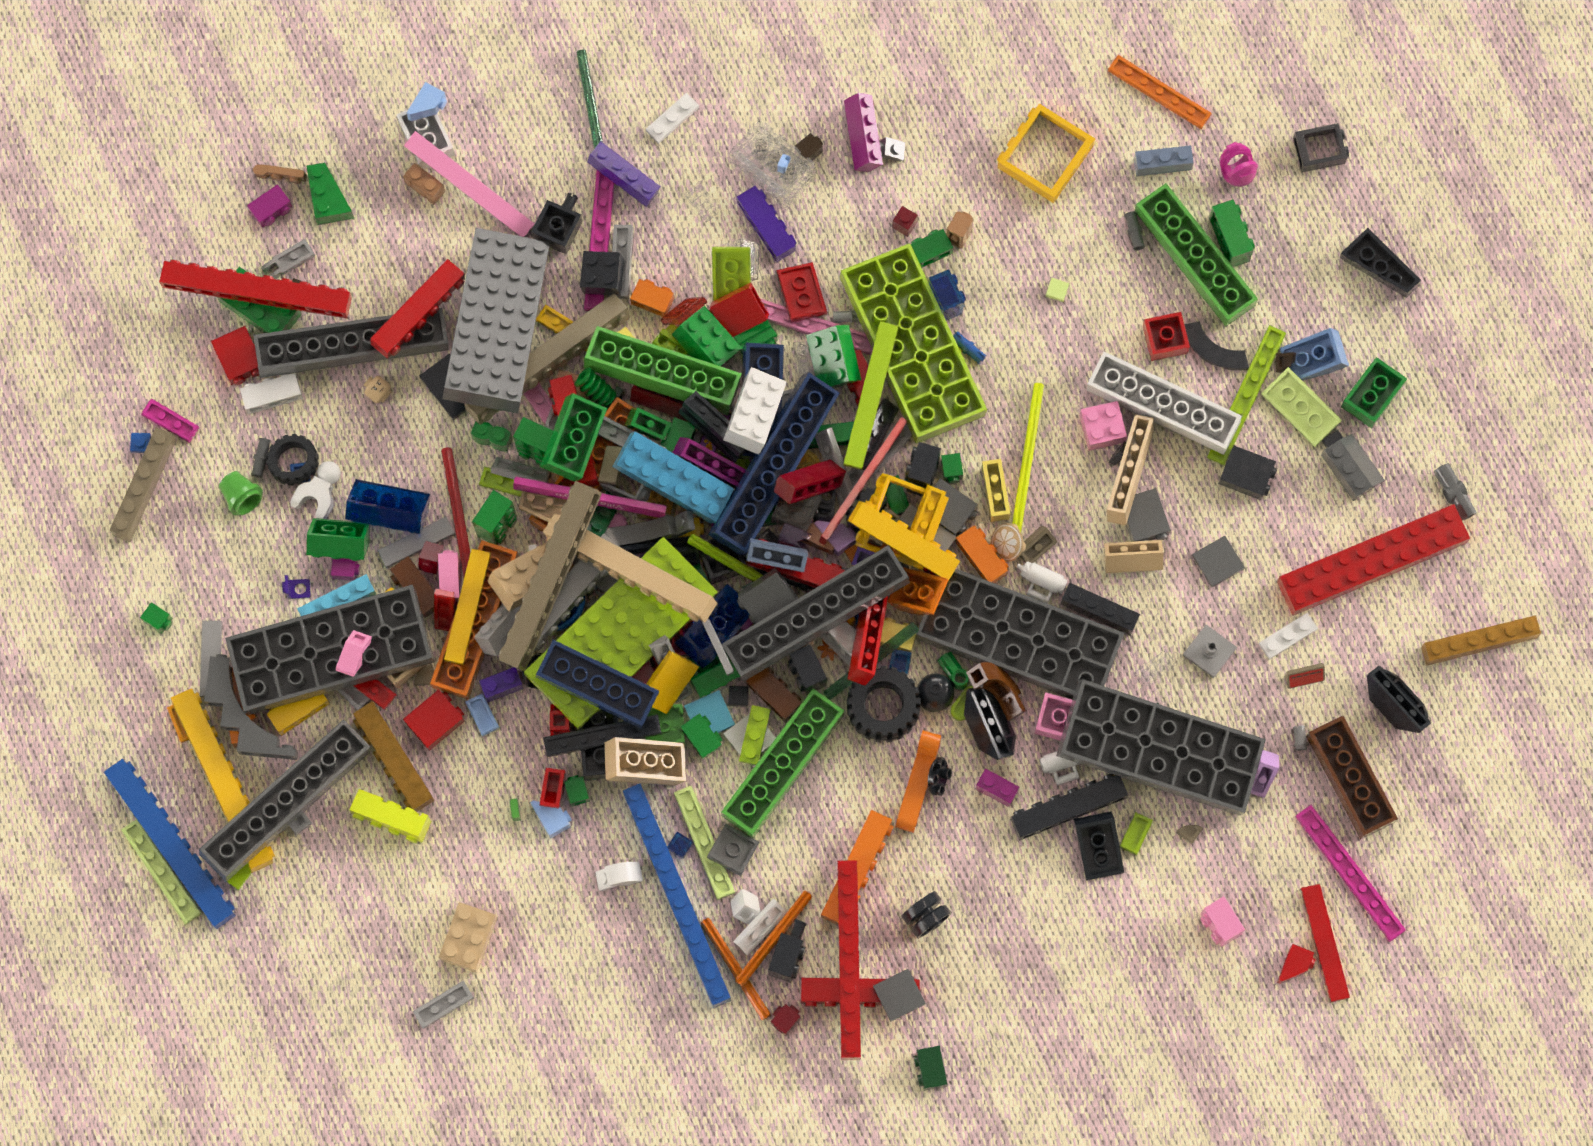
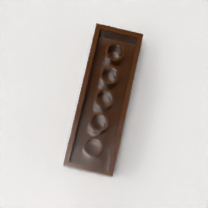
M1344 716L1332 720L1307 734L1306 738L1360 840L1394 824L1398 820Z

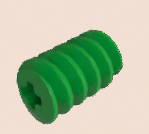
M590 367L584 369L574 383L576 387H580L581 392L585 391L587 397L590 396L591 401H595L599 405H609L616 396V390L611 388L609 384H606V381L601 379Z

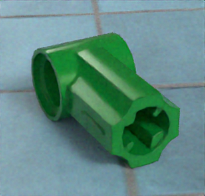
M952 652L942 655L937 660L938 664L952 682L953 687L958 691L964 690L969 685L967 671L962 668ZM962 676L965 678V681L958 683L955 679Z

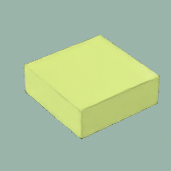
M1051 278L1045 297L1064 302L1069 283Z

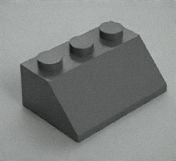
M1353 434L1338 440L1324 449L1321 454L1353 501L1385 481Z

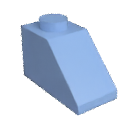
M425 82L407 111L408 120L414 121L438 114L439 110H443L447 103L445 92Z
M534 800L530 802L550 839L571 827L569 822L572 819L567 811L563 812L560 807L557 809L539 806L540 802Z

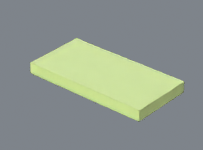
M1289 367L1261 393L1314 447L1342 422Z

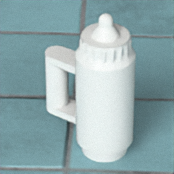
M1027 561L1024 565L1017 564V568L1021 571V576L1031 582L1026 595L1048 604L1053 593L1057 594L1058 592L1062 594L1068 581L1064 579V576L1036 563ZM1034 584L1049 590V595L1046 596L1033 590Z
M1057 751L1043 755V758L1039 759L1043 773H1053L1056 785L1079 779L1075 766L1079 763L1056 756ZM1072 767V773L1060 777L1057 776V771Z

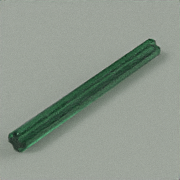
M582 49L576 53L595 149L600 141L603 142L587 53L585 49Z
M911 622L879 647L877 664L919 631L915 623ZM849 672L824 690V695L829 700H832L852 684L853 681L848 680Z

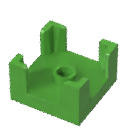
M673 704V708L667 714L652 707L648 716L658 714L662 735L647 737L646 740L684 743L685 746V734L680 729V726L684 724L683 705Z

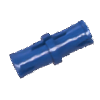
M959 331L953 335L958 347L963 350L962 353L970 356L977 364H981L987 355L980 351L974 345V342L969 341L960 334Z

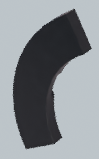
M1200 321L1184 324L1190 347L1204 361L1226 370L1241 371L1249 369L1245 350H1229L1218 346L1207 337Z

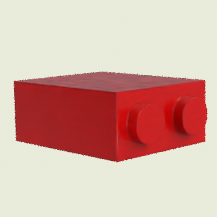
M751 282L712 301L709 307V311L732 337L766 321L769 317L767 309Z
M246 326L211 341L231 385H240L246 381V378L260 376L255 345Z
M439 689L403 718L405 724L429 751L465 722L462 717L465 715L458 706L454 707L450 703L452 701L451 697L446 692L442 693Z

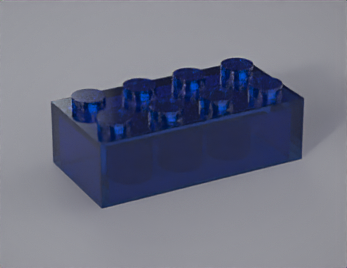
M356 479L346 501L345 519L420 534L429 512L430 494Z
M729 584L718 590L717 595L714 597L717 605L708 617L721 645L737 633L749 618L748 615H750L746 609L743 610L737 602L739 600L738 593ZM700 620L698 622L692 621L674 642L702 669L709 665L717 656L715 648Z

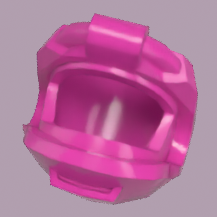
M1234 142L1227 145L1219 158L1224 180L1235 187H1243L1250 184L1254 180L1258 169V164L1253 161L1251 150L1242 143ZM1243 154L1237 162L1228 165V162L1234 156Z

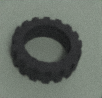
M292 434V436L284 435L282 439L278 438L275 444L270 446V451L266 455L268 469L275 480H279L281 484L285 485L286 483L289 486H294V484L300 485L303 481H308L310 476L315 474V469L319 465V456L314 445L303 435L297 436V434ZM291 448L304 449L307 452V460L299 470L285 472L279 469L278 460L281 454Z

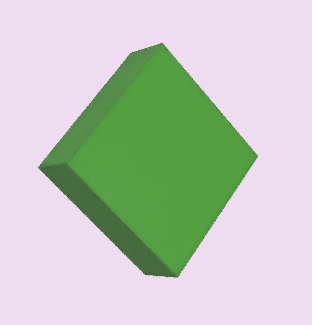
M510 799L513 821H521L518 799Z

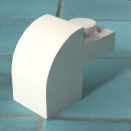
M639 862L612 864L605 866V869L595 872L599 891H605L616 886H629L643 881Z

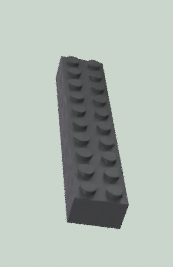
M439 308L434 316L430 315L426 319V324L420 330L417 329L413 333L412 339L408 343L404 342L400 346V351L395 356L391 355L389 359L447 351L448 338L443 309ZM393 315L253 335L260 378L386 360L387 358L371 345L370 338Z
M888 545L722 643V647L744 682L910 583L909 577Z
M343 719L199 848V855L227 882L370 753V746Z

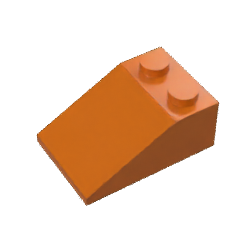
M903 567L910 583L890 594L887 602L898 610L910 614L934 615L948 579Z

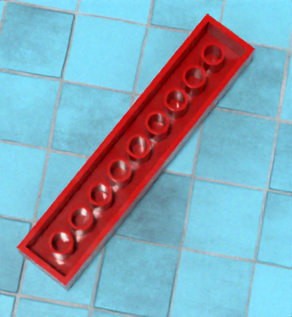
M1453 504L1279 576L1277 583L1292 616L1465 545L1470 540V536Z

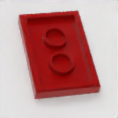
M813 262L776 270L791 323L827 315L826 305Z

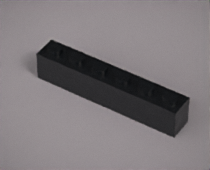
M1108 774L1103 777L1104 780L1090 781L1082 789L1075 787L1068 790V794L1064 796L1058 794L1049 798V802L1042 803L1040 801L1031 805V809L1025 811L1023 808L1013 812L1014 815L1011 816L1010 820L1019 841L1127 799L1128 793L1122 778Z

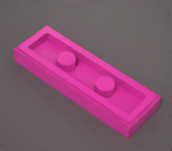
M152 398L141 413L143 417L188 443L191 442L200 428Z

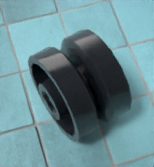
M936 891L920 899L901 915L907 925L917 922L912 928V932L917 939L935 930L952 914L946 905L937 907L941 902V898Z

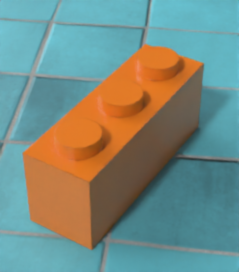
M974 525L956 537L955 543L982 579L996 583L1008 575L1007 568L1009 566L1003 558L999 559L996 555L997 550L992 543L988 544L985 540L986 535L982 529H977Z

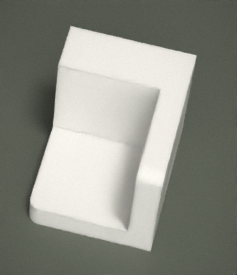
M741 889L731 900L733 917L748 925L760 913L758 897L744 889Z

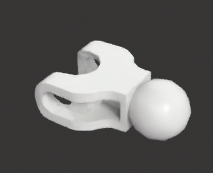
M323 462L317 469V477L314 476L310 482L303 483L297 487L290 502L291 507L299 509L306 500L316 499L318 502V508L315 513L316 518L327 519L334 507L331 492L334 488L332 484L336 483L341 475L339 466L335 462Z

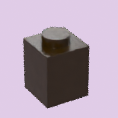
M810 133L794 146V154L806 166L823 152V142L818 136L814 137Z

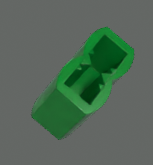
M475 421L471 431L472 439L481 445H491L498 451H508L513 440L509 430L498 426L493 427L488 422H483L479 425Z

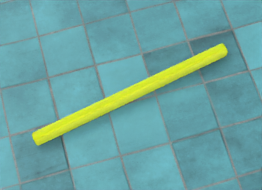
M1034 383L1013 514L1012 524H1016L1020 532L1022 530L1044 384Z

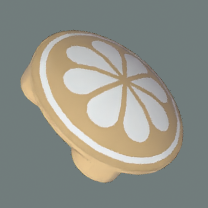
M1001 524L994 530L991 543L996 548V555L999 559L1003 558L1007 562L1014 561L1025 551L1026 544L1016 524Z

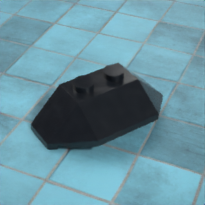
M1377 666L1366 675L1369 700L1395 729L1420 733L1431 724L1424 703L1398 675L1383 669L1381 666Z
M968 688L966 691L964 716L978 749L996 760L1013 756L1016 735L998 700L990 691L984 688Z

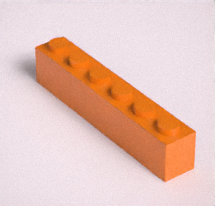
M873 810L870 811L847 859L857 860L858 893L861 888L865 889L869 880L866 876L869 870L873 872L877 864L875 857L877 853H882L886 845L883 841L886 836L891 835L894 828L891 825L892 819ZM838 880L821 913V918L838 925Z

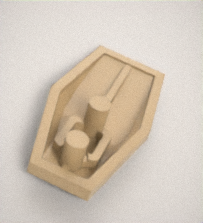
M522 491L519 510L549 522L555 513L561 516L562 506L567 500Z

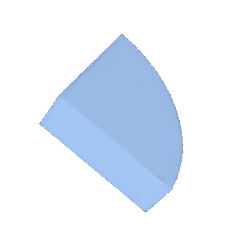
M783 154L777 165L778 172L785 173L791 159L789 155Z

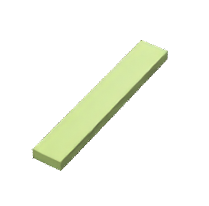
M692 785L674 792L716 899L720 900L734 894L735 890L726 868L707 858L715 841Z
M136 819L121 829L184 924L187 925L202 914L139 821Z

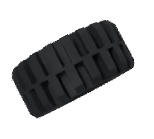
M880 666L879 669H876L875 676L865 686L854 681L852 682L847 697V714L850 718V723L859 734L862 733L865 735L864 738L868 740L875 739V742L879 743L881 741L892 742L896 738L899 740L903 738L905 733L908 734L912 730L913 725L918 720L921 705L919 690L915 687L913 679H909L904 671L899 672L895 667L888 669L886 666ZM878 688H889L898 693L902 701V708L898 716L888 721L872 718L865 707L866 698L871 691Z

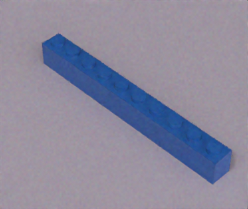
M122 758L105 770L104 774L216 929L220 928L236 916L233 912L236 908L230 900H224L222 895L225 893L218 884L214 886L211 882L213 876L208 869L203 870L200 864L202 861L196 853L191 854L189 851L191 846L185 838L181 840L178 835L180 830L175 823L170 824L166 819L169 815L163 807L158 808L156 805L157 798L152 791L150 793L146 791L144 787L147 784L142 777L137 778L133 773L136 769L130 761L126 763Z

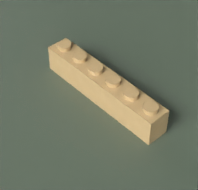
M1136 414L1134 416L1107 506V522L1121 525L1127 524L1154 433V418Z

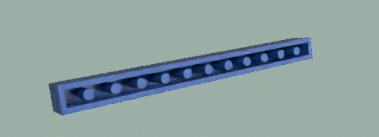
M640 783L623 790V795L712 1007L716 1008L730 1002L731 997L643 788Z

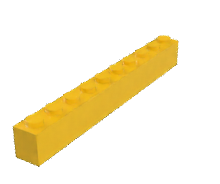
M191 688L170 697L171 703L227 822H230L250 802L247 795H242L240 791L242 788L241 782L238 777L234 778L232 771H234L230 760L226 761L224 757L226 751L223 744H218L216 740L218 734L215 727H210L208 723L210 717L206 709L202 710L200 706L202 700L198 692L194 693ZM266 846L248 862L251 873L273 864L272 857H275L271 846Z

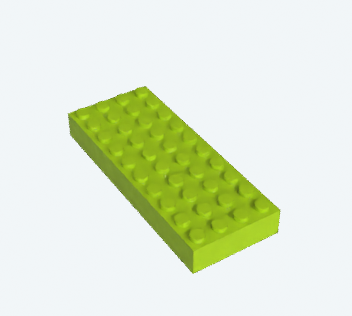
M906 244L841 270L840 280L872 350L880 321L899 326L886 380L904 419L907 420L906 424L915 443L918 444L984 417L987 412L985 403L911 244Z
M664 537L641 558L713 598L717 595L718 591ZM620 578L556 641L633 677L653 657L649 645L664 635L670 641L691 619L687 616V613H678L672 609V605L660 603L656 600L655 596L643 594L640 588L636 586L632 588L624 583L625 580ZM547 649L524 671V675L580 729L600 708L536 678V673L548 651Z

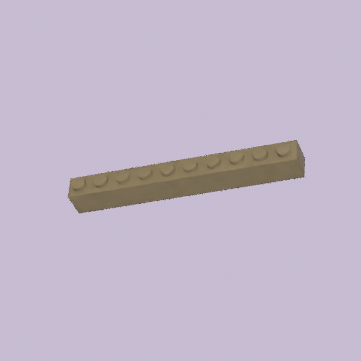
M612 294L529 353L522 395L528 390L535 388L545 378H549L553 372L560 367H564L574 357L581 355L589 347L597 326L613 331L619 325L624 324L630 318L628 307L615 294ZM464 403L466 411L479 425L489 421L493 415L502 411Z
M577 481L570 488L569 497L562 506L561 516L554 525L551 539L546 543L545 553L538 562V569L535 575L531 578L529 590L523 596L522 606L516 613L515 622L507 633L506 643L499 652V661L522 671L526 670L602 492Z

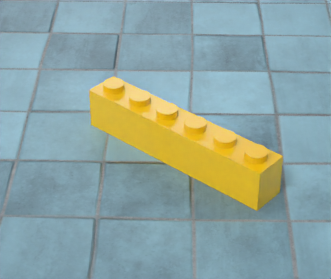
M867 500L865 503L858 502L847 520L848 522L889 545L937 576L947 578L949 581L960 562L955 558L957 556L955 553L948 549L946 552L941 550V545L933 540H930V542L923 539L924 534L917 530H914V532L908 530L907 524L900 520L895 522L891 519L892 515L882 510L880 513L875 510L876 505Z

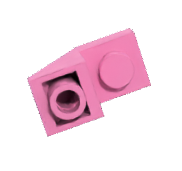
M353 630L344 644L336 671L354 677L362 666V656L371 643V636Z

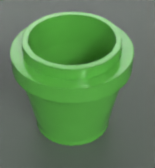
M238 471L229 473L219 483V489L228 503V509L233 515H245L251 512L262 499L263 490L260 486L253 484Z

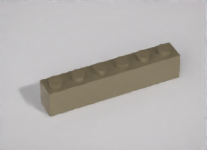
M157 427L155 428L109 530L113 536L131 542L175 445L176 438L174 434Z

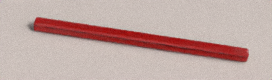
M445 447L441 449L464 578L471 551L453 450L451 447Z

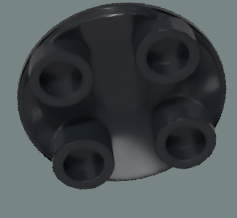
M937 757L929 770L928 788L932 795L942 796L945 792L947 779L949 780L952 776V769L948 768L946 759L943 757Z

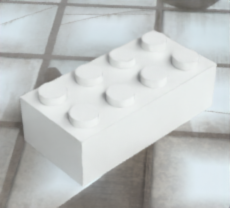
M751 367L745 377L723 440L759 455L766 443L786 381Z

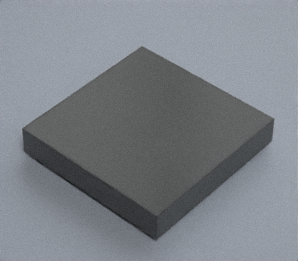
M1226 536L1192 554L1211 587L1218 585L1245 569Z
M725 823L707 858L741 877L760 842Z
M909 969L873 986L890 1022L926 1005Z

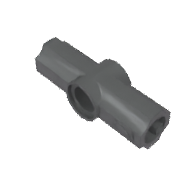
M1449 463L1434 470V474L1443 488L1442 491L1447 502L1455 505L1462 521L1475 515L1477 512L1467 496V489L1463 482L1457 479Z

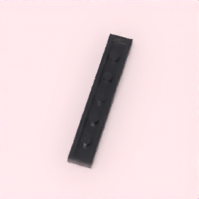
M657 714L647 716L642 729L627 721L543 737L546 756L552 757L605 746L606 741L615 737L642 739L662 735Z

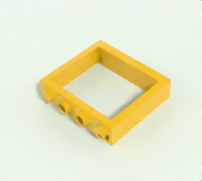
M1039 103L1036 108L1033 107L1028 113L1027 117L1029 118L1026 123L1022 122L1020 124L1017 136L1011 137L1007 144V150L1005 152L1002 151L998 156L997 168L1054 203L1093 148L1095 138ZM1039 115L1084 142L1052 189L1007 162Z
M882 473L876 481V490L869 502L876 505L875 510L879 511L890 482L920 494H924L925 488ZM946 496L939 509L927 540L928 542L934 540L949 499ZM863 530L857 533L856 546L875 553L881 550V548L867 544L870 534ZM895 554L899 562L923 570V566Z

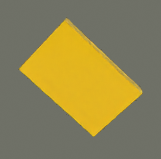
M669 650L646 683V685L659 690V694L652 707L667 714L699 666Z

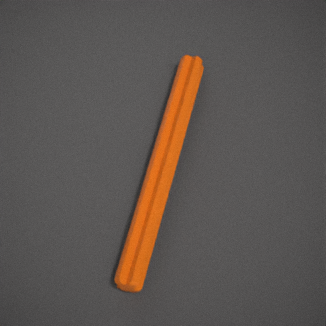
M803 891L735 979L738 985H745L777 944L781 933L784 934L805 908L812 898L809 892Z
M710 918L704 919L701 922V926L736 979L742 968ZM748 980L744 986L740 987L760 1018L765 1020L770 1016V1012Z

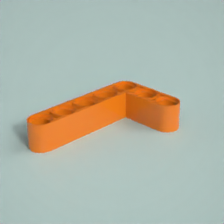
M924 730L921 733L916 758L895 828L912 833L915 831L928 787L929 770L937 757L941 735Z

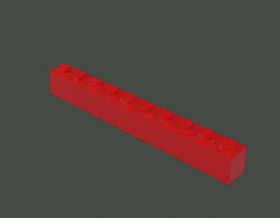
M178 260L163 262L159 280L161 287L166 289L348 319L352 300L351 293L345 288L331 289L329 286L322 284L313 286L305 281L295 283L287 278L277 280L268 275L259 277L250 272L241 274L232 269H225L223 271L218 270L214 266H207V268L199 267L196 263L181 264Z
M857 860L837 861L841 1060H861Z

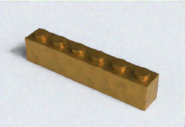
M1534 615L1425 642L1421 649L1426 666L1537 639L1541 631L1537 617Z
M373 701L354 712L355 719L352 720L358 730L362 728L365 735L362 737L369 746L372 744L375 751L372 753L377 761L380 762L382 760L386 766L382 769L387 777H393L396 782L393 786L398 794L403 793L406 798L403 800L406 807L418 812L435 800Z

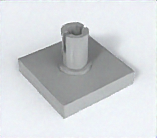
M1206 624L1183 653V656L1214 678L1237 647Z

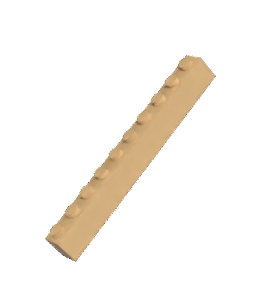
M556 513L543 531L547 537L546 541L551 539L554 525L560 518V515ZM586 530L576 553L580 560L585 563L588 561L594 563L593 566L598 570H607L608 574L617 580L619 577L622 578L628 586L640 588L643 594L655 596L656 600L664 605L666 603L672 605V609L678 613H687V616L695 622L700 620L705 623L717 605L712 596Z

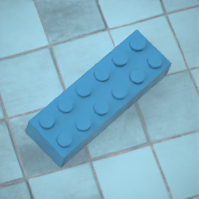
M635 431L628 436L612 466L684 509L692 511L693 514L710 524L717 522L734 490L731 486Z

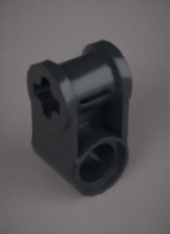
M834 489L818 494L813 522H831L833 519L836 501ZM829 493L832 495V499L825 501L822 499V495Z

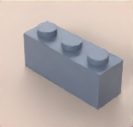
M1191 145L1136 151L1134 155L1136 176L1192 170L1194 164Z
M750 538L746 558L750 562L804 572L808 551L807 549Z

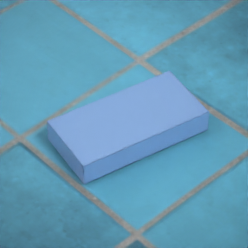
M483 693L465 701L482 737L499 729V725Z

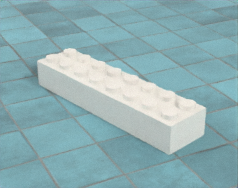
M1103 352L1087 383V391L1110 402L1118 401L1119 406L1135 414L1154 418L1155 423L1223 455L1242 418L1241 415L1106 352Z

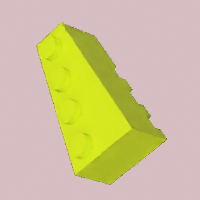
M358 789L349 809L353 814V818L359 821L369 820L371 821L370 825L379 829L382 826L388 828V832L395 836H399V834L407 836L406 840L416 844L417 841L423 842L432 822L427 814L422 813L419 816V813L414 809L408 807L401 809V806L393 801L387 800V802H384L383 798Z

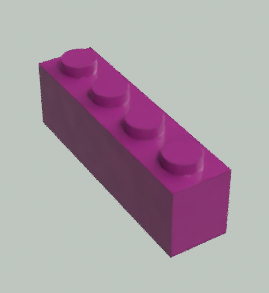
M858 92L844 100L854 170L870 172L882 166L883 161L873 97L870 94Z
M680 437L672 452L733 488H736L746 469L689 438Z

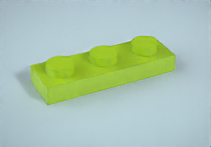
M755 705L751 706L739 762L755 766L759 762L771 709Z

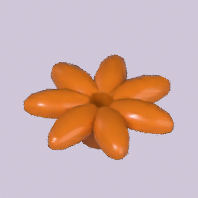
M822 640L824 646L817 647L818 650L824 651L821 658L829 656V659L833 661L834 654H838L834 650L829 649V646Z

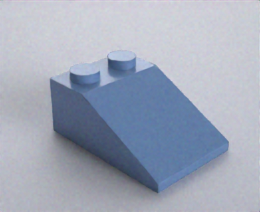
M1332 328L1279 348L1281 353H1296V359L1290 369L1302 381L1333 373L1349 366L1339 331Z

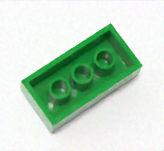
M240 266L236 269L237 273L244 274V272H247ZM217 297L221 304L262 333L290 330L302 315L297 310Z
M574 393L566 396L540 467L574 482L582 479L607 408Z

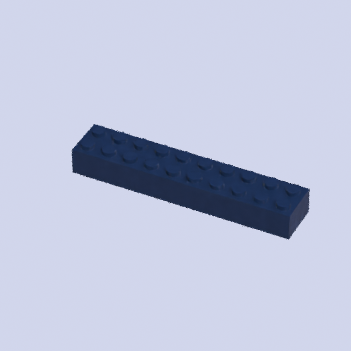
M810 372L800 377L770 428L764 447L759 455L755 454L717 522H715L710 530L709 536L738 555L747 553L750 538H756L780 497L774 492L777 478L780 475L795 471L840 393Z

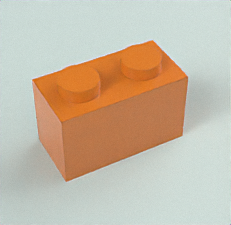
M639 279L631 295L630 302L634 306L666 318L674 300V293L665 286H656L654 282L648 279L644 281Z

